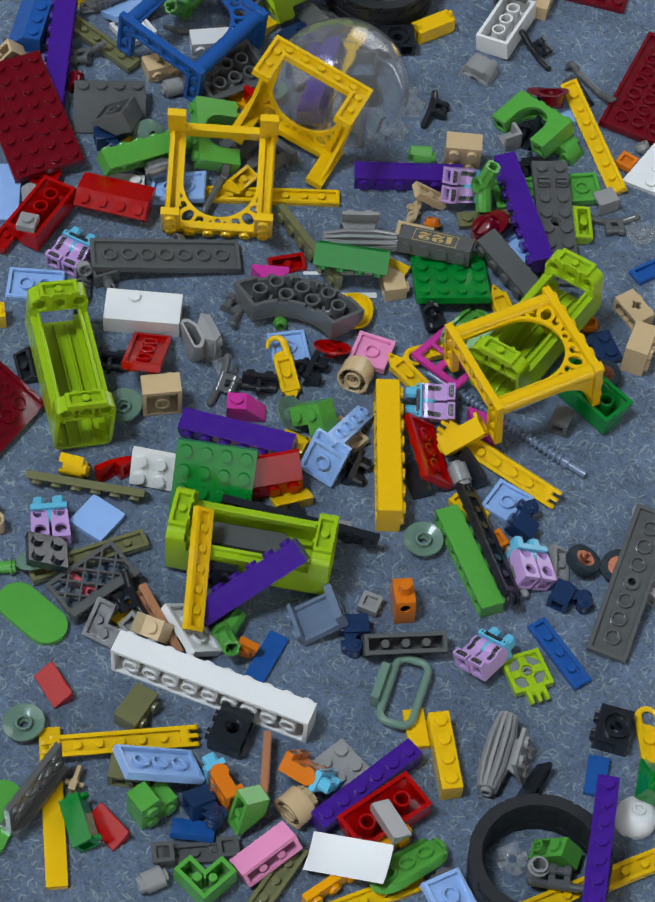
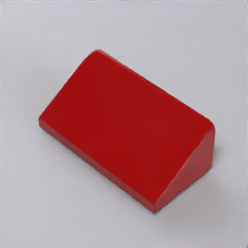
M304 252L268 257L266 259L267 265L289 267V273L307 270Z
M53 661L34 675V678L54 709L73 700L72 691Z
M102 802L91 812L98 834L102 835V841L112 852L130 839L129 831Z

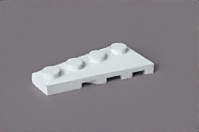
M655 143L623 179L625 185L654 196Z

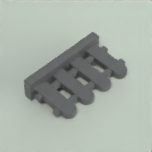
M257 122L254 127H260V124ZM280 138L276 142L274 178H276V173L281 168H287L289 163L293 166L298 162L297 151ZM222 139L221 147L240 149V161L246 158L248 160L246 165L248 164L253 170L258 168L259 151L254 156L250 153L259 147V141L247 140L239 146L237 145L238 143L231 139Z

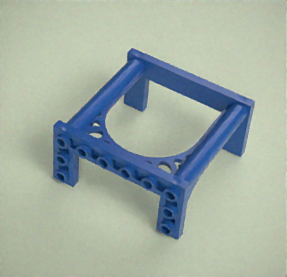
M142 0L129 13L123 11L119 14L116 48L131 57L135 52V40L140 41L186 75L184 98L192 102L196 96L203 95L205 75L238 44L246 39L258 49L263 46L269 12L252 0H220L229 12L230 26L227 32L195 62L142 24L147 17L167 0ZM235 11H240V12L243 13L244 15H243V16H237V15L234 14V12H235Z

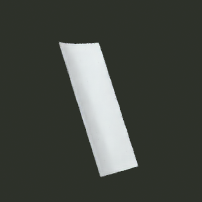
M314 831L303 870L383 884L390 865L394 845Z

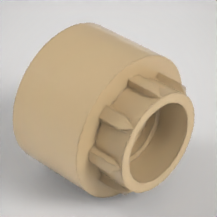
M361 355L348 357L337 374L339 385L343 389L356 394L365 392L375 374L371 361Z
M304 785L291 786L275 800V807L281 817L293 828L300 829L312 818L311 812L318 807V800L314 793L308 790V787Z

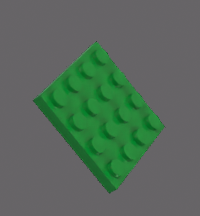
M474 251L468 267L409 254L416 304H428L429 300L438 304L491 303L485 261L476 251Z
M178 438L168 517L178 486L199 491L198 500L220 504L223 494L252 501L258 449Z

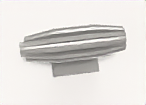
M350 209L342 211L339 229L323 231L322 240L391 250L393 252L397 250L398 236L396 232L376 229L379 212Z
M499 712L486 738L479 761L476 785L479 793L485 797L497 794L508 771L516 777L518 785L521 786L524 779H527L529 775L528 765L529 761L534 758L535 749L532 747L531 737L528 735L527 728L522 727L520 737L517 739L519 717L513 712Z

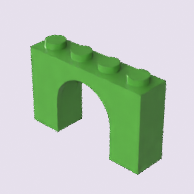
M522 90L492 115L494 127L504 134L511 132V123L513 122L519 125L525 120L536 119L537 115L541 116L542 121L546 122V124L530 138L532 151L544 159L574 134L573 121L569 117H565L556 109L550 108L543 101L537 100L533 95L527 94Z
M196 96L188 106V112L191 116L189 123H213L231 126L237 119V103ZM190 137V144L193 149L191 160L193 161L194 168L222 172L223 164L225 163L231 166L229 173H235L241 166L240 149L218 146L207 137Z

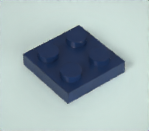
M609 329L584 335L588 346L593 348L597 360L605 359L615 364L622 362L623 357Z

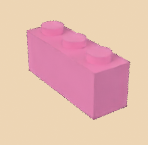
M281 821L229 861L237 870L238 876L251 888L299 852L302 846L293 831Z

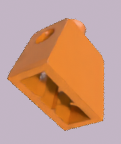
M392 579L389 594L394 624L414 623L416 597L413 579ZM406 606L407 611H402L401 608Z

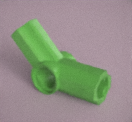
M167 0L164 3L165 11L187 20V17H190L193 10L204 0Z
M488 160L480 175L473 177L471 181L472 190L475 192L476 212L492 211V191L495 189V179L501 169L499 163L493 160Z
M237 608L228 612L223 622L217 624L212 629V635L226 656L234 657L239 653L241 646L236 635L245 622L246 614L243 610Z

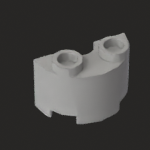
M475 53L460 69L459 73L468 78L474 77L478 83L489 87L499 75L498 63L480 53Z

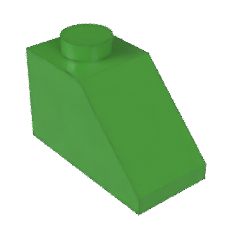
M260 785L241 788L236 791L227 822L237 836L242 835L266 813L270 799Z

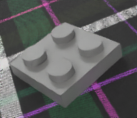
M342 738L312 760L318 765H325L338 771L336 777L344 781L340 789L369 768Z

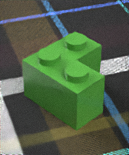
M332 398L306 401L288 408L293 427L308 425L311 440L318 428L328 433L338 424Z
M143 781L126 793L127 812L142 830L146 827L151 828L155 826L159 818L165 814L166 816L172 814L177 808V796L165 782H156L149 787Z
M190 854L174 868V880L196 902H213L231 887L237 879V870L223 856L219 857L207 869H204Z

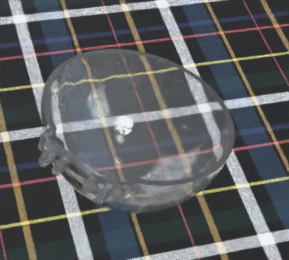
M332 17L309 24L290 38L289 41L373 89L370 98L359 113L344 146L366 145L376 141L387 144L390 137L399 141L405 140V134H408L411 128L408 124L402 122V119L406 113L418 118L421 116L420 110L423 111L426 108V104L417 98L420 90L410 86L408 69L400 50L383 31L359 19ZM286 61L274 86V97L280 110L291 121L310 130L322 131L332 128L336 124L333 121L334 116L347 98L344 94Z

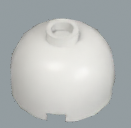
M630 796L623 799L616 808L615 828L621 835L633 840L645 839L655 829V807L634 798L635 796Z

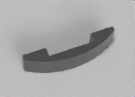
M237 835L216 837L214 843L193 842L173 844V840L150 843L153 865L176 867L190 854L201 865L214 863L221 856L229 861L240 852Z

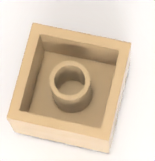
M447 131L443 164H462V168L479 170L483 134Z
M636 320L624 352L620 370L642 377L643 371H648L651 363L650 360L655 353L654 325Z
M179 372L140 376L143 416L182 413V387Z

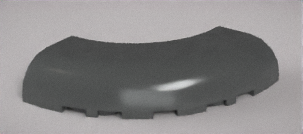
M268 274V277L257 278L252 276L234 282L236 298L252 322L271 317L295 318L316 326L327 334L330 339H333L355 328L362 320L365 312L350 296L346 297L340 293V289L326 286L325 282L314 278L308 280L300 278V275L285 274V276Z

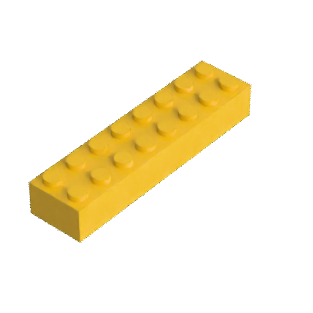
M376 379L373 399L375 531L399 532L400 525H404V514H406V502H404L406 486L403 485V480H405V468H403L405 462V452H403L404 436L402 435V431H404V419H402L404 404L401 400L403 399V387H400L398 379Z

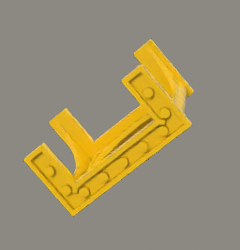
M276 35L251 73L259 78L252 98L232 126L254 127L257 122L260 124L261 114L279 115L278 135L318 157L304 182L316 189H321L344 153L342 149L373 89L283 37ZM285 61L347 96L334 116L333 121L336 124L332 128L322 131L304 128L291 121L280 110L274 97V86ZM231 139V140L235 141L236 143H238V144H240V145H242V144L244 143V141H245V140Z
M168 108L170 144L165 207H161L160 210L162 231L168 235L178 232L186 236H194V234H202L204 237L220 235L222 238L239 236L240 239L257 237L261 241L272 238V199L279 115L261 114L260 127L187 123L186 109ZM187 136L259 141L256 192L251 202L242 211L227 217H214L200 212L190 203L183 185ZM181 202L186 203L187 206L180 210L179 207H182ZM252 207H256L255 212H257V213H254V212L251 211L250 209H251ZM186 211H192L194 215L190 220L182 219V215ZM245 214L250 215L253 218V224L244 223L242 216ZM198 217L203 218V222L201 220L196 221V219ZM239 220L240 224L232 223V221Z
M549 285L543 287L542 294L458 326H454L452 322L445 324L444 361L451 373L459 371V361L488 407L486 426L490 432L489 436L495 445L502 442L504 414L558 393L571 390L583 391L592 407L600 403L603 373L605 372L604 366L601 361L597 360L593 348L588 346L584 334L578 331L576 322L569 317L567 308L560 303L557 293L553 292ZM516 322L540 324L547 336L553 331L561 339L565 350L564 361L560 368L543 380L497 397L464 343L466 340ZM577 358L582 364H572L569 362V359Z

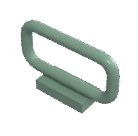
M406 654L396 657L391 667L390 663L382 661L370 696V706L376 708V716L380 723L400 730L410 729L414 726L432 676V668L428 661ZM402 663H410L424 669L409 719L406 721L388 718L384 714L398 669Z

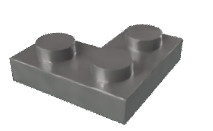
M98 596L81 634L112 648L120 630H122L110 624L118 604Z

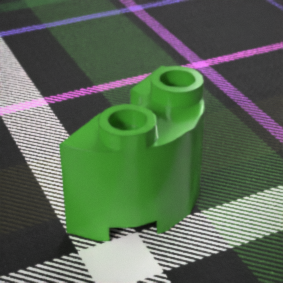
M571 135L551 154L559 155L561 161H567L568 165L573 166L584 155V149L581 150L577 143L579 140L574 135Z
M411 145L407 152V160H411L409 163H435V152H432V146Z

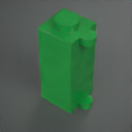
M73 792L67 794L64 799L58 802L72 848L83 853L100 845L103 838L101 834H98L87 800L89 798L88 792Z

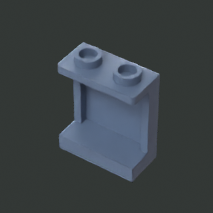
M330 583L323 586L325 593L296 607H293L290 603L286 604L288 609L286 613L287 619L294 626L292 629L293 636L296 640H300L304 646L349 625L338 594Z

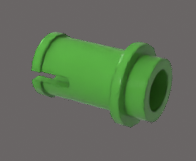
M274 317L273 326L279 331L284 330L288 325L285 317Z
M16 560L0 561V574L10 573V575H13V573L17 572Z

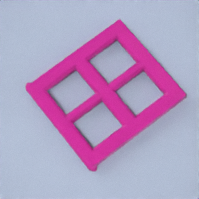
M444 326L412 352L411 357L446 384L456 383L455 390H457L469 380V376L460 361L459 368L465 371V373L455 380L443 371L447 367L444 359L435 365L423 356L432 347L444 356V349L437 344L440 341Z

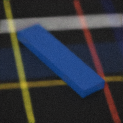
M545 617L527 627L574 691L591 683V677Z
M270 630L244 675L251 676L256 681L264 683L289 639Z

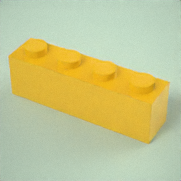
M449 710L428 712L426 726L440 800L461 798L464 787Z

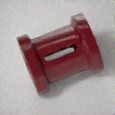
M73 70L69 74L70 83L68 84V90L71 93H74V80L85 79V74L80 70Z

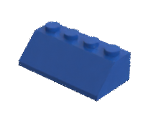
M52 0L21 1L9 39L23 45L25 52L39 50L41 53L48 32V25L51 23L50 11L54 10Z

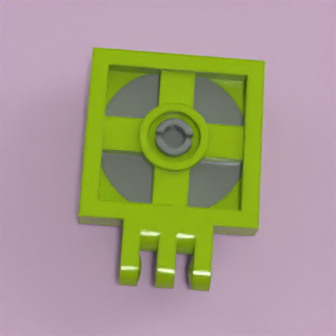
M538 647L512 655L513 657L510 660H506L501 666L515 698L525 695L530 706L535 704L533 697H535L537 703L543 702L541 694L545 701L550 700L547 688L554 685V680Z

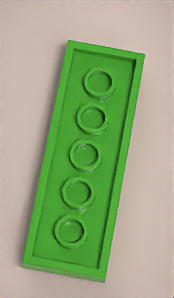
M596 172L569 174L572 206L598 204L593 197L594 192L601 190ZM525 177L534 201L532 177ZM495 180V189L492 191L496 210L506 209V200H503L501 196L502 188L498 187Z

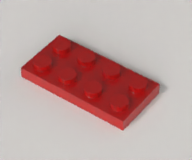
M134 332L121 361V369H126L130 372L146 371L149 374L160 373L172 344V336Z
M407 413L403 416L406 424L405 428L410 437V444L415 453L414 458L418 463L421 478L448 491L453 487L447 470L444 455L437 447L438 441L434 425L411 413Z

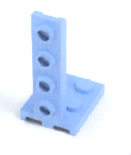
M357 405L328 433L318 428L300 462L301 469L331 488L335 484L353 449L346 444L372 420L374 415L366 408Z

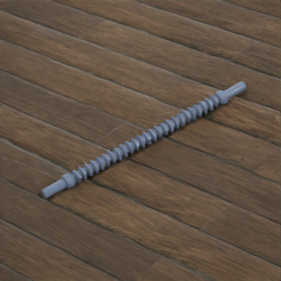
M431 371L427 372L426 376L437 384H446ZM461 387L455 390V396H457L458 400L462 399V402H466V405H471L472 408L475 407V409L487 413L488 407L486 404L483 405V401L479 402L478 398L474 399V395L470 396L469 392L465 393V389L461 390ZM504 415V428H507V432L511 431L512 435L516 434L515 437H520V440L524 439V442L529 443V446L533 445L534 449L538 448V452L542 451L543 455L547 454V458L551 457L552 461L556 460V463H560L562 468H568L582 478L586 477L588 472L573 463L571 458L568 456L564 457V454L560 455V451H555V448L551 449L550 445L546 446V442L542 443L541 439L537 440V436L533 437L532 433L528 434V430L523 431V427L519 428L518 424L514 425V421L510 422V419H505Z

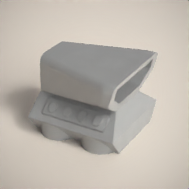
M201 313L197 324L190 319L181 320L183 347L188 360L193 363L207 359L216 363L222 357L220 346L223 345V342L211 315Z

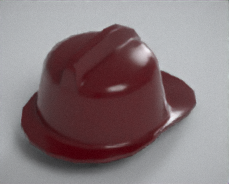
M531 87L527 89V92L536 95L539 101H543L550 108L561 109L564 106V97L569 93V90L566 88Z
M492 210L485 215L477 216L471 226V239H475V244L478 239L494 228L500 234L508 225L509 217L507 213L502 210Z

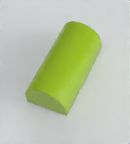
M572 206L576 244H589L593 240L591 209L585 206Z

